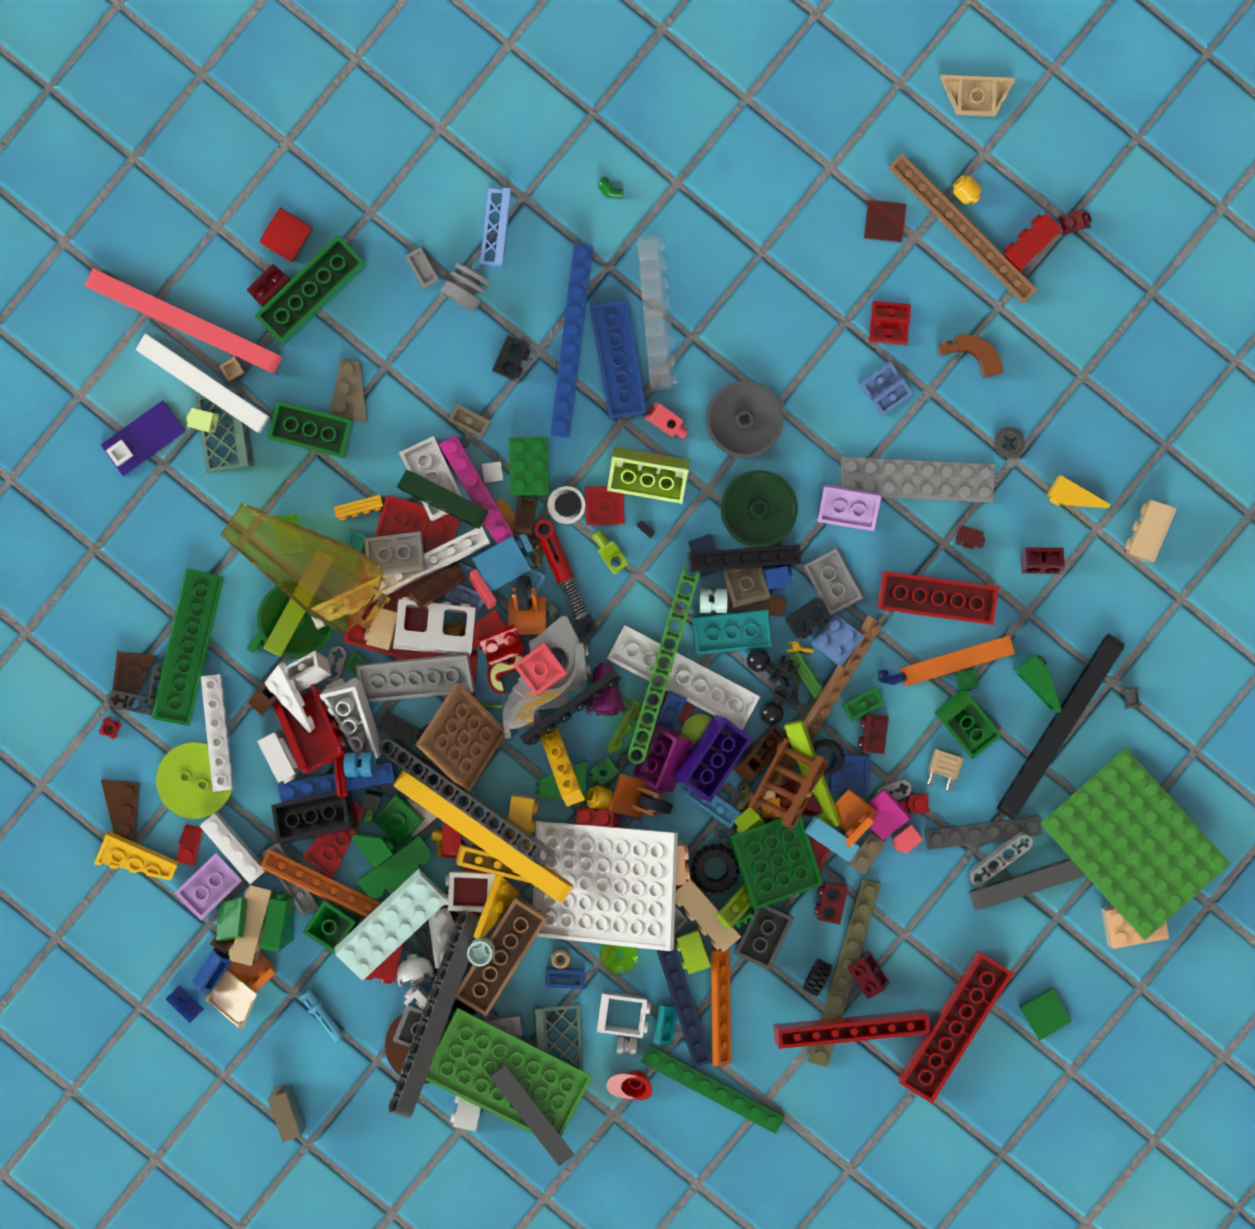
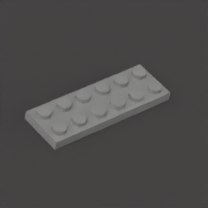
M469 653L364 663L356 666L358 680L362 682L368 702L448 695L455 683H460L469 693L475 691Z

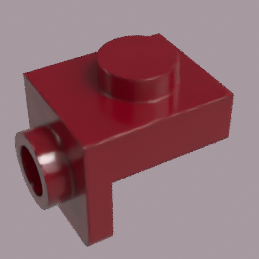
M1080 209L1059 216L1063 235L1091 228L1090 223H1092V219L1087 210Z

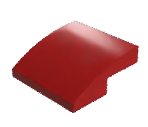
M280 207L266 228L259 243L292 263L296 259L302 245L306 243L313 227Z
M873 301L868 342L907 346L911 304Z

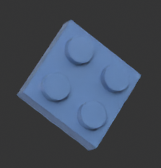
M834 614L811 644L841 667L863 640L864 636Z

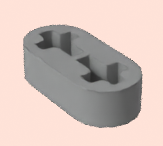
M336 646L330 650L328 656L330 670H332L333 665H336L335 672L338 675L333 676V678L329 676L326 680L336 681L341 677L348 655L344 647ZM340 649L341 654L344 655L343 658L340 657L338 659V662L336 663V656L333 655V653L337 652Z
M900 779L880 786L875 794L878 795L881 790L886 789L888 792L892 791L891 795L898 800L908 796L912 788L908 781ZM901 783L908 787L905 789V793L901 791L895 792V789L899 788Z

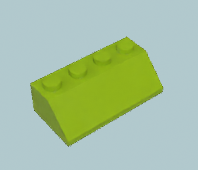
M614 447L607 491L682 504L690 460Z

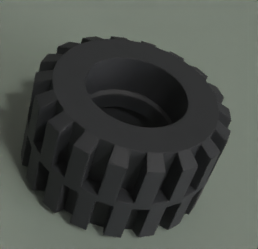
M714 843L708 846L705 845L696 852L697 854L692 859L691 870L693 879L700 888L706 892L709 891L712 894H716V892L723 893L725 890L731 889L733 884L735 885L740 873L734 852L728 847L723 846V844L717 845ZM711 858H721L726 863L727 871L723 877L711 879L704 872L705 863Z

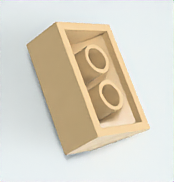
M1153 500L1143 503L1140 509L1141 517L1139 521L1136 520L1132 531H1134L1133 536L1126 542L1125 549L1127 550L1125 554L1146 563L1155 562L1177 508Z

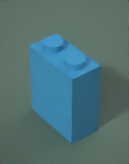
M512 536L472 558L491 592L532 571L530 566L533 564L528 555L523 556L521 552L523 546L518 538L514 539Z

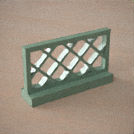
M231 390L245 399L243 390ZM197 396V409L205 410L203 409L202 400H207V398ZM214 403L209 412H213L218 405ZM222 409L224 413L219 418L216 427L217 429L220 425L227 430L222 439L214 433L208 432L209 434L207 435L206 431L201 430L207 473L253 467L254 460L249 426ZM227 414L233 420L229 428L221 423ZM230 433L235 436L236 441L232 447L224 442ZM211 436L219 441L214 450L208 446ZM222 444L230 449L224 458L217 453ZM232 452L238 456L239 464L232 465L227 461ZM215 455L222 461L218 467L212 468L211 459Z
M580 1004L547 1007L534 1006L535 1047L547 1053L555 1047L561 1053L558 1056L559 1059L565 1056L571 1061V1065L574 1064L584 1071ZM568 1009H575L576 1016L570 1022L563 1015ZM546 1011H555L559 1015L552 1024L546 1019ZM561 1017L569 1023L562 1032L554 1026ZM571 1026L577 1030V1035L572 1041L564 1035ZM552 1028L560 1034L553 1043L547 1038V1034ZM562 1036L570 1042L564 1051L556 1046V1043ZM572 1045L578 1049V1055L573 1060L565 1054Z

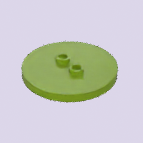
M189 742L179 745L168 752L159 765L156 776L158 794L165 806L181 817L190 819L208 817L219 811L231 796L232 790L213 792L208 744Z

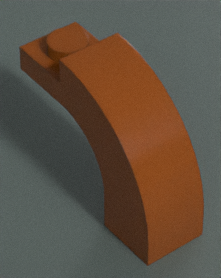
M968 334L956 335L954 337V344L952 341L942 342L941 346L937 348L938 356L955 352L971 354L979 363L982 378L1004 372L997 351L991 344L980 337Z

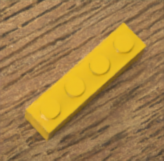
M377 495L336 506L334 510L336 518L341 521L347 519L348 516H359V513L368 514L370 510H382L384 504L382 496Z

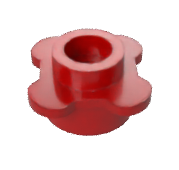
M106 717L103 719L99 733L115 739L118 736L117 732L121 728V723Z

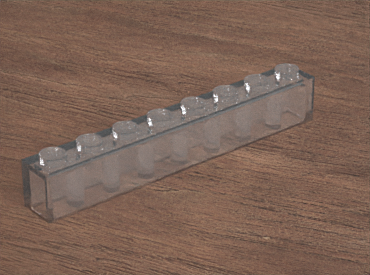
M660 235L637 237L650 392L674 390V386L677 385L676 374H672V366H675V356L671 355L670 347H674L673 335L669 336L668 328H672L671 316L667 317V309H670L669 297H665V290H668V279L664 278L663 271L667 270L666 259H662L661 253L665 251L664 240H660Z

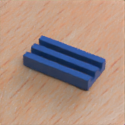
M547 967L546 988L584 989L585 969ZM550 973H575L581 974V976H559L550 975ZM550 980L580 981V984L550 983Z

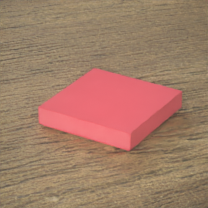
M545 642L513 665L536 697L568 674Z

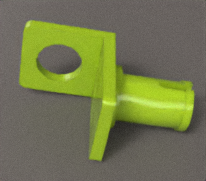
M602 530L592 536L600 548L598 553L612 574L618 573L629 565L615 542H609ZM614 557H619L622 562L620 566L613 567L611 560Z

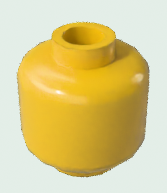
M963 175L953 184V193L963 204H974L980 199L982 187L972 176L965 177Z
M595 785L586 794L588 807L596 811L609 810L614 793L609 788Z

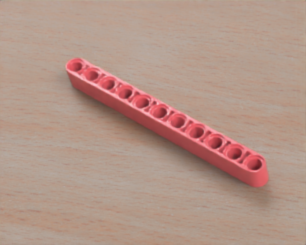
M93 268L86 281V287L268 372L275 374L282 360V356Z

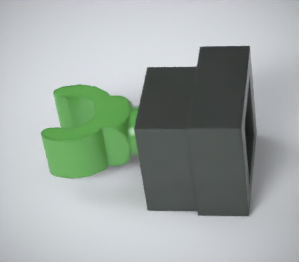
M366 790L362 808L367 809L364 823L371 824L373 822L374 811L378 812L384 793Z

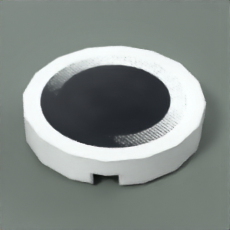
M563 486L551 493L547 506L548 512L554 520L562 524H571L582 517L586 504L580 491L574 487Z

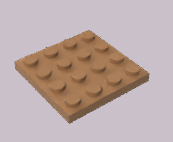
M455 683L416 743V746L455 784L470 792L505 736L504 727L460 683Z

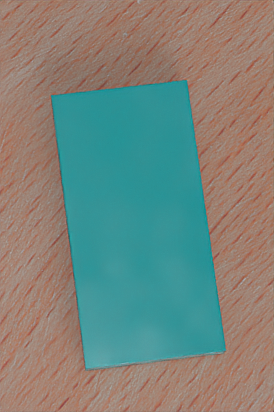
M768 609L692 616L696 655L772 647Z

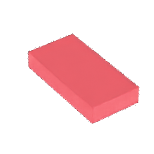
M474 569L470 572L469 580L487 608L491 609L495 607L496 599L477 569Z

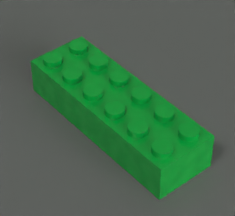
M337 235L255 314V317L280 343L286 345L367 265Z

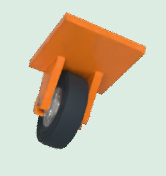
M519 576L517 588H512V598H508V626L514 624L519 636L539 635L546 629L547 598L538 597L536 587H532L529 576Z
M620 774L609 811L641 819L642 813L658 817L659 812L670 814L673 804L664 801V794L650 790V786L641 779Z

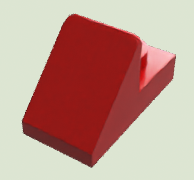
M185 825L178 842L180 846L176 861L191 866L196 865L204 834L201 827Z

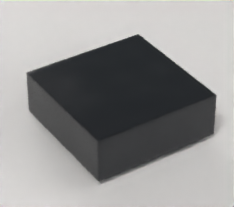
M643 521L636 525L650 539L655 534Z
M638 750L632 751V759L639 758ZM628 752L619 755L621 763L630 761L628 759Z

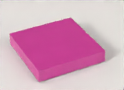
M886 789L868 802L871 807L879 812L870 828L882 841L911 818L910 814Z

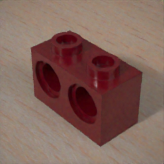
M1026 547L1020 555L1022 574H1060L1065 567L1064 548Z
M824 880V885L819 886L818 896H821L820 902L816 903L814 909L817 920L840 925L848 891L847 885ZM836 888L837 895L829 897L827 895L829 889ZM826 907H832L833 913L830 916H825L823 910Z

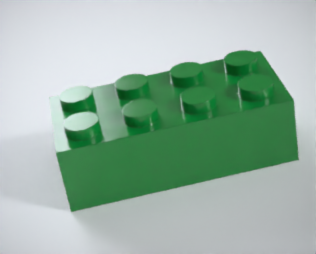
M277 401L267 438L345 459L354 421Z

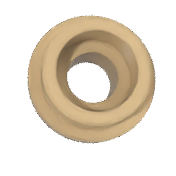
M562 949L554 951L551 956L552 965L558 969L567 967L570 962L568 952ZM560 955L563 956L564 961L559 962L557 960V957Z

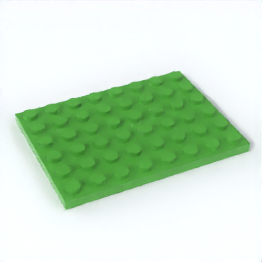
M1127 748L1118 753L1039 823L1143 940L1151 936L1231 864Z

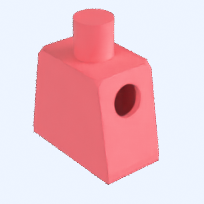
M653 403L644 416L646 421L668 436L673 437L676 435L683 440L689 432L688 429L681 425L683 420L660 403ZM669 420L672 421V425L670 427L667 426V422Z

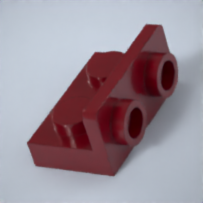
M271 264L247 288V292L263 307L290 279L275 264Z
M865 714V717L861 718L860 728L863 729V737L860 736L858 748H861V752L885 754L889 716Z
M870 951L863 953L856 962L848 966V970L868 999L883 992L890 983Z

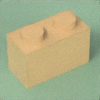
M376 607L375 610L371 611L369 621H372L370 629L367 628L364 640H367L366 645L386 650L391 649L396 628V611Z

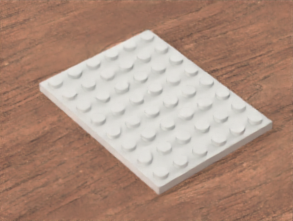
M536 821L535 837L554 851L553 861L545 865L573 885L572 890L563 903L554 900L534 886L533 906L549 915L537 937L665 951L673 950L678 832ZM541 851L540 857L542 860L546 859V853L544 851Z

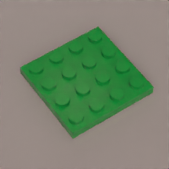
M802 816L798 819L793 830L782 825V818H778L729 836L753 910L824 885L808 835L804 832L806 829Z

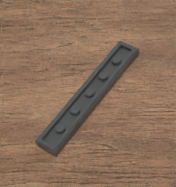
M505 1064L489 1075L559 1167L575 1155Z

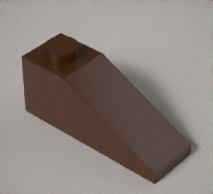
M776 724L770 725L744 751L733 770L744 781L756 778L775 753L778 744L781 741L783 742L787 735Z

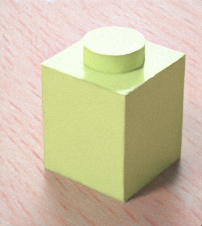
M191 408L187 415V427L215 433L219 414Z

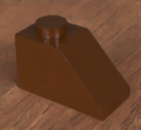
M264 684L255 692L248 703L258 713L263 715L278 698Z

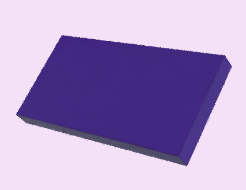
M162 400L102 443L101 447L106 452L107 449L118 441L123 440L134 455L117 467L122 476H125L186 431L167 404Z

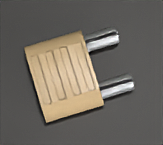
M935 749L928 769L930 774L927 784L932 786L936 774L948 777L945 790L951 792L954 780L958 779L964 758Z

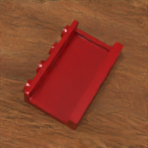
M314 684L310 685L311 690L301 695L305 703L302 708L306 716H311L316 727L310 733L279 701L272 704L296 763L305 775L346 753L344 749L346 743L343 737H339L337 733L339 727L336 721L331 719L327 704L319 696L323 691Z

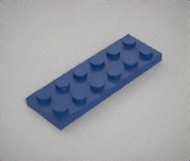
M628 299L590 305L609 420L646 414L647 409Z

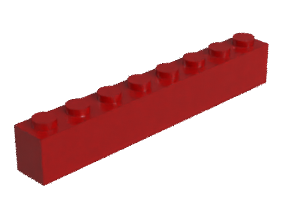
M924 1010L773 1024L774 1043L779 1049L930 1034L929 1015Z

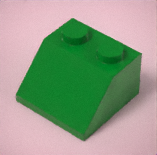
M358 831L352 836V839L374 868L397 851L395 849L397 845L391 837L387 838L386 835Z
M324 900L303 933L335 954V946L350 933L358 918L345 909Z

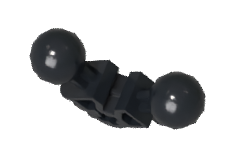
M755 648L748 653V667L755 672L766 671L771 674L768 679L773 682L780 681L781 683L772 692L775 695L774 699L765 702L760 709L761 719L766 724L775 725L783 718L784 711L782 706L785 702L788 701L794 706L800 703L797 694L798 686L801 683V676L798 673L800 665L796 668L792 666L793 660L787 663L784 661L785 655L781 657L776 665L770 661V656L764 649ZM792 676L794 683L789 684L790 680L788 678Z

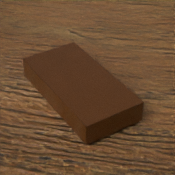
M519 496L513 525L514 533L532 535L538 499Z

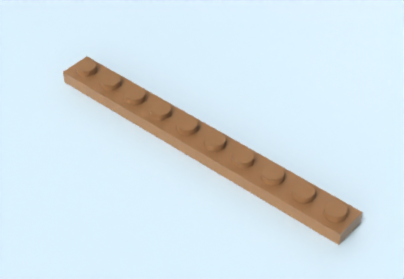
M903 154L888 167L1022 304L1037 291Z
M869 615L858 631L864 636L863 640L841 667L837 666L804 720L811 742L820 731L821 725L829 716L835 702L840 698L841 692L849 683L855 669L860 665L861 659L869 650L875 636L880 632L883 624ZM786 755L782 766L794 771L798 766V762L796 759ZM777 772L773 783L782 786L788 783L790 778Z

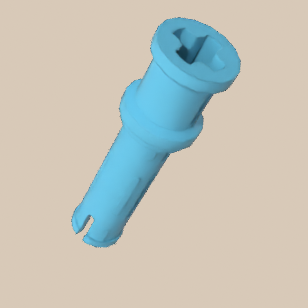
M309 988L298 999L303 1001L308 1008V1012L315 1015L333 1041L336 1042L344 1033H342L322 1007L323 1002L317 999L312 992L313 989Z

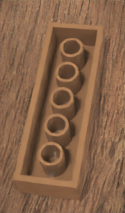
M516 895L489 938L495 947L492 959L484 966L472 965L460 984L455 998L486 1017L549 915Z

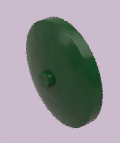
M754 470L738 476L728 485L722 497L721 517L725 528L734 539L747 546L767 547L778 543L790 533L797 519L798 504L793 489L786 480L769 471Z

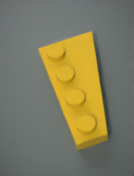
M108 831L94 865L100 866L105 864L113 869L124 868L128 869L129 872H143L147 876L171 880L179 862Z

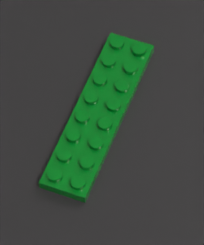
M185 568L151 715L152 719L190 726L224 580L223 576Z

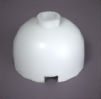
M418 954L408 955L407 960L401 962L398 966L397 980L398 985L401 987H405V983L410 982V986L430 982L431 978H436L432 963L425 957H418Z

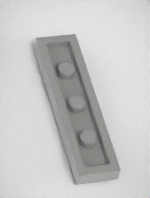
M276 843L268 848L289 858L281 843ZM266 849L265 851L262 852L263 855H264V857H265V855H266L268 849ZM278 877L288 895L294 896V905L302 917L320 907L311 892Z

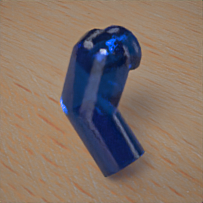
M880 670L878 672V680L884 684L896 685L907 680L904 672L893 676L888 675L887 670Z

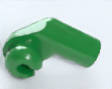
M607 177L600 178L598 188L605 197L622 199L623 189H614Z

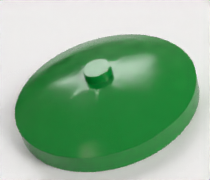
M299 582L281 584L273 588L263 598L257 613V628L265 644ZM319 589L316 591L281 656L299 659L313 651H320L329 641L333 633L335 621L317 629L309 613V610L329 601Z

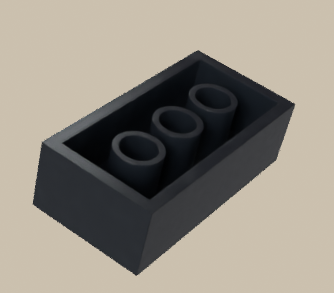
M337 791L271 805L277 843L288 844L357 829L351 791H348V796L339 798Z

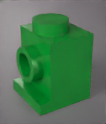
M607 756L590 769L591 774L589 776L595 784L599 782L600 785H603L619 774L620 771L611 758ZM601 769L607 771L605 776L600 775L599 771Z

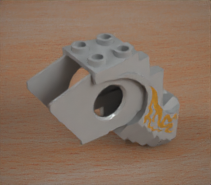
M561 616L536 638L529 641L530 652L544 642L550 650L554 648L563 650L568 658L567 665L564 668L568 674L537 697L522 676L517 679L519 682L507 696L509 699L503 709L505 739L511 738V729L532 728L541 722L543 718L539 710L562 707L569 702L568 693L582 691V680H588V676L591 675L590 663H586V656H589L588 644L580 642L568 616Z

